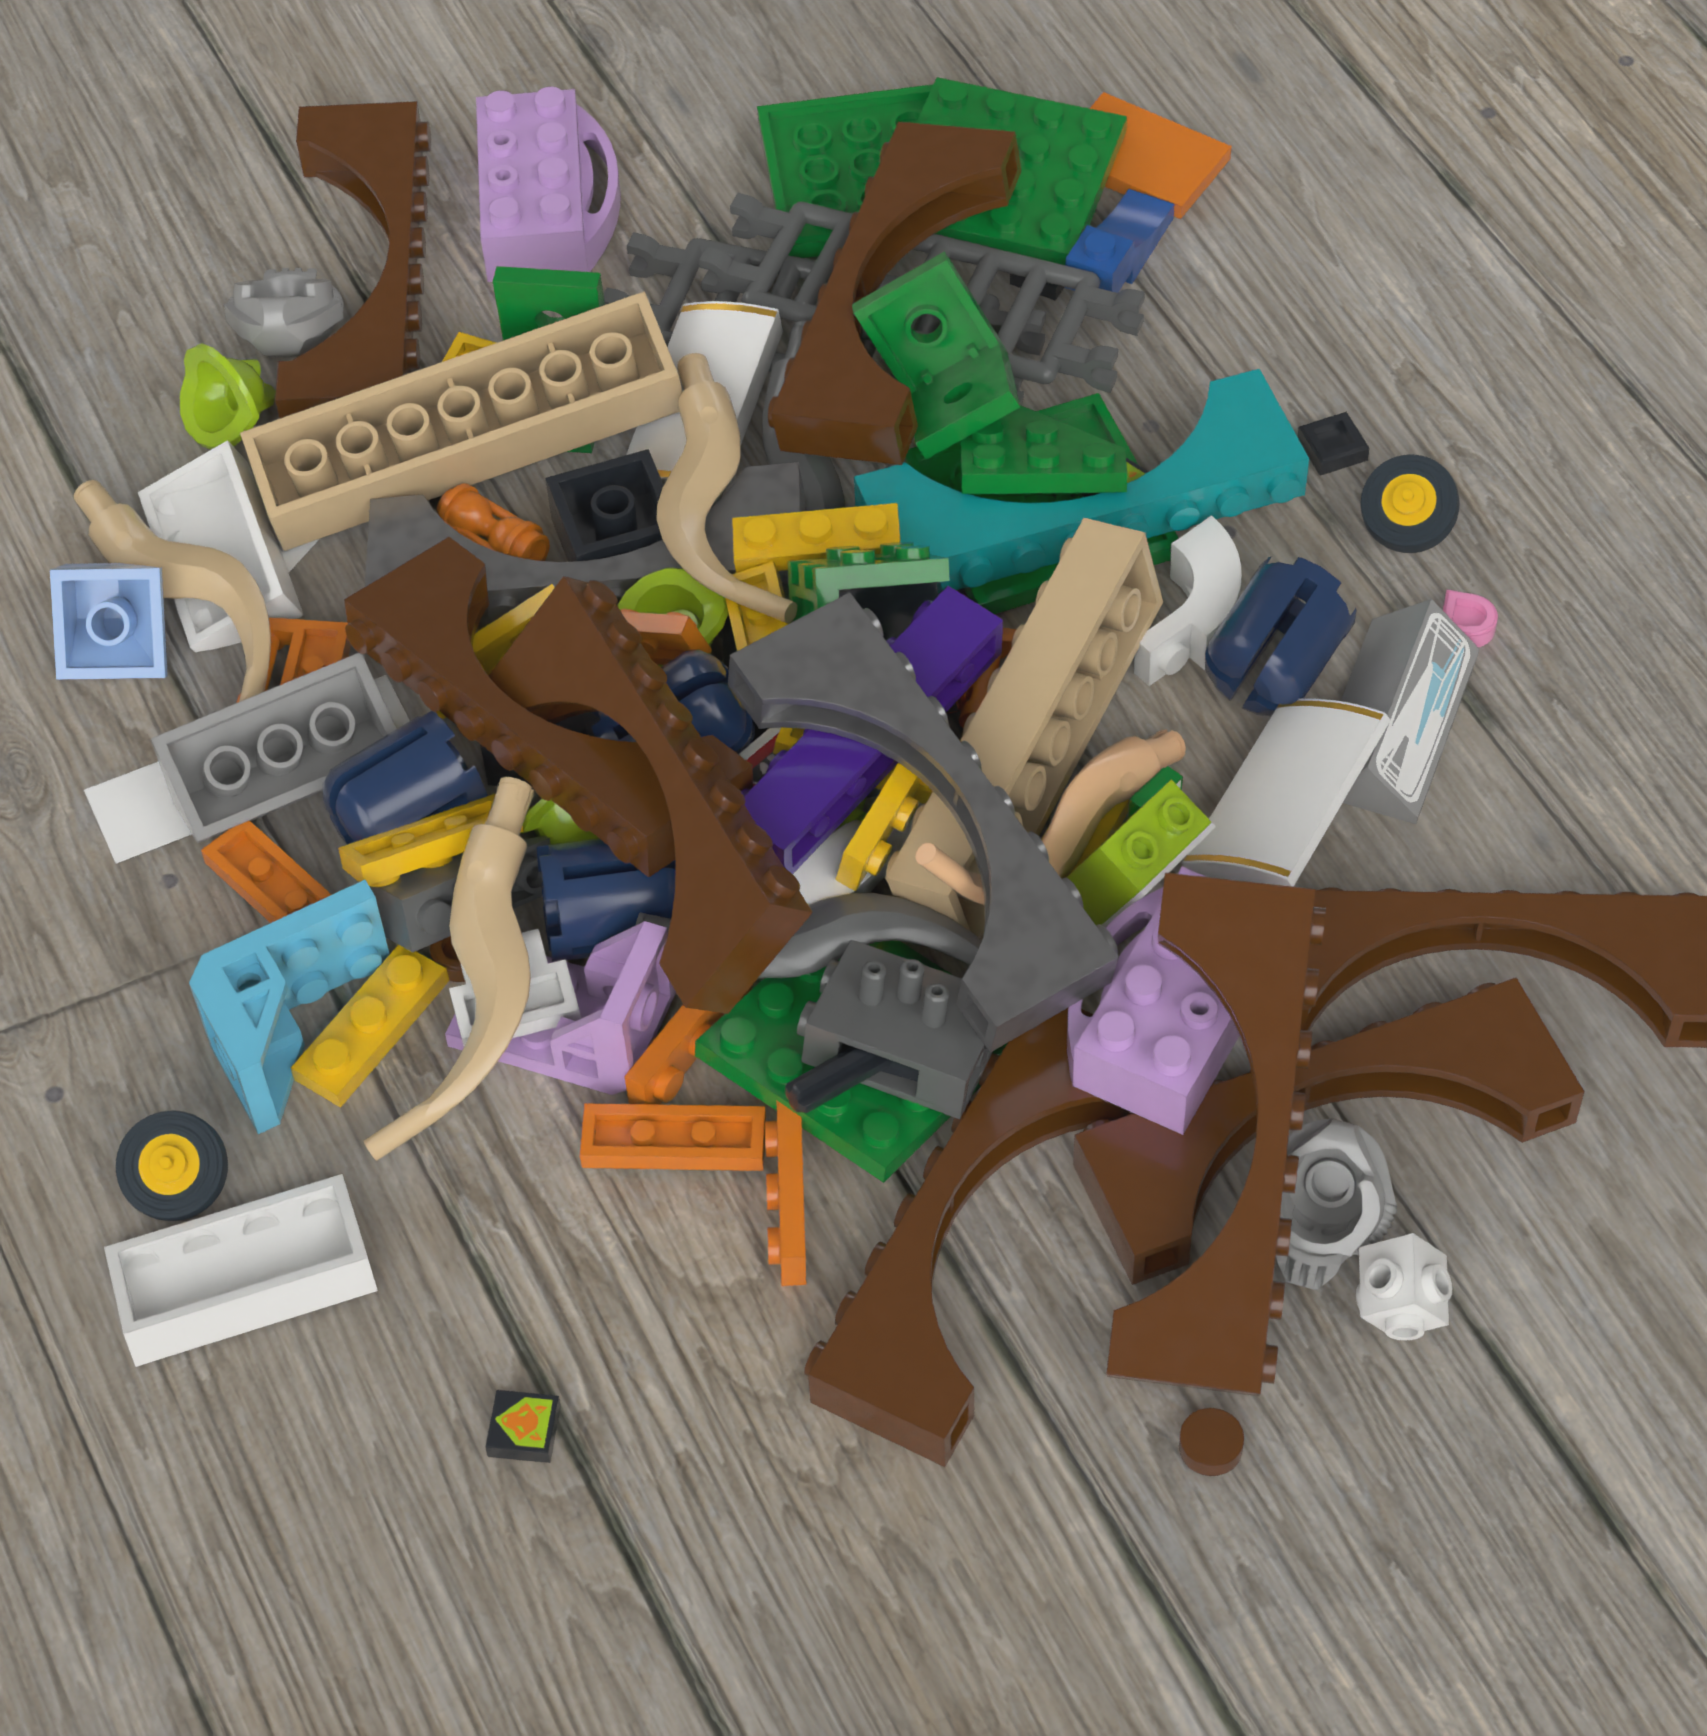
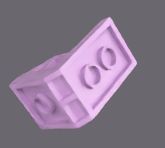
M644 921L595 945L585 967L566 962L581 1019L574 1021L561 1017L555 1028L512 1038L498 1061L610 1095L627 1091L624 1076L656 1038L676 994L675 989L659 964L667 940V927ZM546 956L548 964L553 963L552 957ZM454 1015L445 1033L448 1047L463 1050V1042L456 1015Z

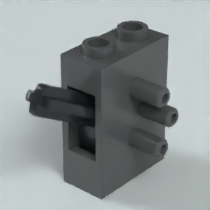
M851 939L840 961L835 959L829 961L821 980L820 993L822 994L817 1003L809 1000L800 1016L797 1035L804 1037L802 1062L815 1068L793 1079L785 1086V1095L792 1109L795 1112L809 1113L861 1083L960 1119L993 1051L990 1052L956 1005L962 978L925 966L917 960H908Z

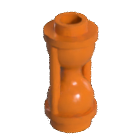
M463 483L449 489L439 500L437 506L438 515L445 523L471 541L493 551L513 557L545 561L549 552L550 541L543 534L542 528L532 521H524L480 495L479 491L470 484ZM493 515L497 516L501 520L495 519ZM479 536H484L485 538H487L488 542Z

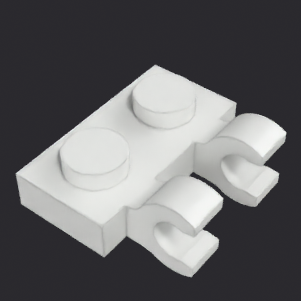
M539 929L522 933L529 955L531 980L529 998L513 1038L555 1028L561 1017L574 1021L581 1019L566 960L548 964ZM461 964L465 985L449 988L463 1046H465L475 1020L476 998L470 978Z

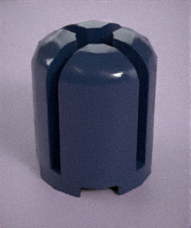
M1268 557L1258 567L1249 584L1210 639L1205 650V671L1216 689L1231 701L1278 630L1284 634V637L1255 681L1254 689L1242 706V709L1256 715L1272 716L1279 704H1293L1298 699H1304L1341 641L1355 624L1356 608L1350 616L1346 603L1336 592L1341 582L1323 567L1301 557H1298L1293 565L1281 562L1268 564L1271 557Z
M689 650L661 667L667 675L666 683L676 699L692 714V724L701 737L713 735L737 754L750 745L755 737V722L729 687V668L724 663L704 651ZM600 711L591 712L600 719L591 726L595 737L636 742L611 717Z
M433 711L423 716H417L330 769L323 782V801L326 810L330 813V819L346 845L488 796L476 767L473 766L468 769L458 750L449 741L455 734L442 718Z
M599 838L537 846L538 872H542L543 881H541L544 904L543 913L552 962L590 957L595 945L636 926L639 913L665 918L672 917L675 894V860L651 877H647L630 862L624 863L620 861L611 851L610 847Z

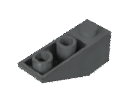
M547 836L524 839L527 849L511 891L513 909L542 897L541 881H543L542 872H538L537 846L550 845V838ZM463 853L453 856L452 861L444 866L437 868L422 867L402 874L396 882L382 887L369 886L376 897L386 938L413 953L451 936L449 925L453 893Z

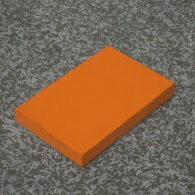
M1105 92L1089 108L1127 116V131L1105 187L1125 195L1128 189L1173 203L1175 204L1174 217L1182 219L1231 159L1232 146Z

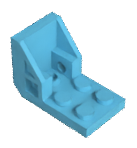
M366 880L201 955L189 981L210 1047L258 1134L281 1123L294 1082L291 1066L303 1054L305 1047L301 1031L289 1010L300 1004L317 1001L326 992L349 981L372 975L390 955L376 897Z

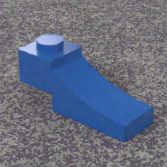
M1128 189L1121 201L1096 228L1089 225L1086 226L1066 257L1065 265L1094 272L1100 279V289L1119 293L1125 282L1133 284L1174 219L1175 204Z

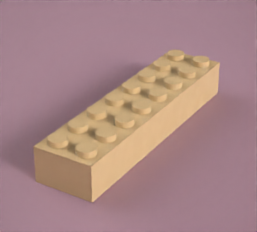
M644 291L246 430L240 434L269 520L283 551L368 522L370 499L424 495L428 501L442 496L446 491L459 484L467 483L473 485L679 412L678 400L682 394V388L678 372Z
M1083 518L1073 538H1068L1061 549L1059 563L1050 580L1044 581L1040 586L1036 597V605L1027 622L1021 624L1015 631L1012 649L1002 667L995 669L992 673L987 687V694L976 713L970 714L965 722L960 742L967 741L974 748L981 762V771L993 787L1000 786L1008 794L1015 809V817L1027 833L1032 831L1038 836L1040 835L1138 651L1140 641L1146 631L1149 630L1163 604L1145 532ZM933 791L927 803L920 805L912 822V830L901 850H897L892 854L887 865L885 878L893 897L903 898L927 906L953 919L982 940L985 926V905L973 902L960 895L916 861L915 856L918 848L922 844L932 843L965 869L980 874L974 853L963 830L951 811Z

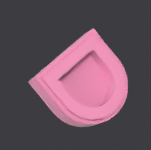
M1452 590L1446 591L1443 611L1478 648L1488 644L1494 637L1497 626L1498 613L1495 606L1489 600L1479 595Z

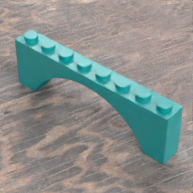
M1259 368L1210 381L1208 398L1195 429L1168 459L1138 479L1127 483V492L1100 493L1079 499L1050 503L1005 502L962 494V492L937 483L919 473L907 463H903L902 465H895L854 476L855 507L898 503L901 542H914V546H930V554L948 558L950 581L941 582L943 590L947 586L960 590L967 587L981 586L989 581L1018 573H1029L1040 567L1058 563L1065 541L1068 538H1073L1083 518L1145 532L1146 538H1150L1171 531L1186 530L1202 523L1210 516H1213L1215 519L1234 517L1245 511L1274 503H1285L1293 498L1304 496L1309 457Z

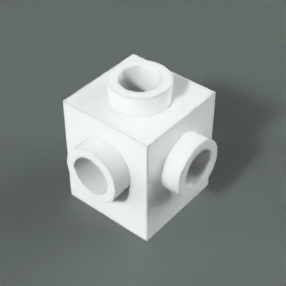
M1414 1233L1359 1247L1360 1284L1356 1289V1301L1361 1318L1385 1332L1388 1337L1396 1340L1418 1339L1424 1335V1331L1449 1325L1448 1300L1452 1296V1283L1447 1272V1255Z

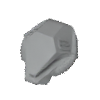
M282 268L280 272H276V269H268L264 273L263 280L235 283L233 296L228 300L227 304H224L226 322L241 338L249 341L264 356L299 357L327 339L333 326L344 319V302L340 292L332 285L331 280L316 279L317 270L315 268H308L307 272L303 271L302 268H295L294 271H290L289 268Z
M1336 1119L1312 1121L1303 1125L1302 1131L1295 1130L1288 1138L1287 1155L1299 1156L1295 1194L1282 1193L1280 1211L1281 1218L1292 1219L1288 1257L1276 1255V1261L1286 1282L1313 1290H1318L1333 1278L1339 1271L1340 1265L1352 1255H1359V1247L1382 1241L1383 1235L1385 1236L1388 1232L1387 1229L1391 1228L1390 1222L1394 1221L1393 1215L1397 1213V1205L1387 1162L1380 1146L1360 1126Z

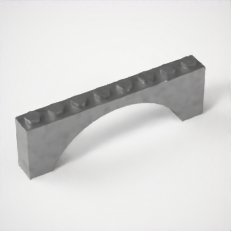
M799 462L744 467L733 486L709 510L705 523L707 541L715 556L729 573H736L732 518L805 511V495ZM424 495L370 499L365 587L447 537H451L485 563L489 606L481 617L478 626L489 625L549 585L553 584L556 587L563 576L584 582H589L590 580L601 582L616 595L618 600L616 605L618 606L624 593L644 575L667 567L682 568L671 556L663 540L629 553L588 561L550 562L513 557L488 549L459 534L432 509ZM788 570L778 571L785 599L789 600Z
M849 592L730 655L728 685L759 729L781 727L811 729L836 734L877 749L918 776L936 793L953 814L974 853L981 875L985 899L983 939L973 962L962 978L956 1005L990 1052L1111 983L1119 958L1117 945L1112 935L1103 925L1098 924L1096 926L1085 912L1082 897L1076 886L1068 878L1061 879L1049 863V855L1042 840L1034 832H1026L1015 817V809L1008 794L1000 786L993 787L981 771V762L974 748L967 741L960 742L950 729L944 708L935 697H927L916 682L915 673L909 660L901 652L894 653L883 638V630L879 620L870 609H862Z

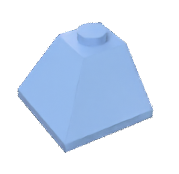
M125 563L64 564L50 570L56 679L168 677L162 567Z

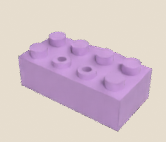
M545 87L538 92L520 94L495 91L488 96L476 97L480 234L487 281H493L496 266L590 272L612 238L620 210L621 191L617 160L605 131L589 113L577 104L575 89L561 90L556 87ZM584 143L594 149L608 169V185L605 199L600 211L593 214L588 213L594 192L593 168L591 158Z
M1182 867L1178 873L1206 877L1185 867ZM1162 887L1130 905L1106 927L1117 946L1135 932L1144 927L1146 928L1120 954L1111 983L1104 986L1100 1005L1094 1015L1088 1017L1082 1014L1083 999L1068 1008L1067 1055L1070 1077L1074 1087L1183 1135L1236 1043L1239 1034L1228 1012L1202 978L1180 958L1158 944Z

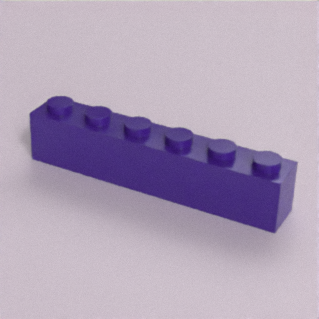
M947 586L933 602L927 600L918 608L911 624L898 638L891 637L886 642L894 653L901 652L906 656L913 667L916 682L927 697H935L945 712H947L1002 654L1003 620L955 589ZM805 729L803 736L789 751L782 750L772 759L765 776L751 790L746 788L741 793L746 800L744 805L756 824L765 830L772 839V849L782 865L794 874L899 762L879 750L858 741L832 733Z

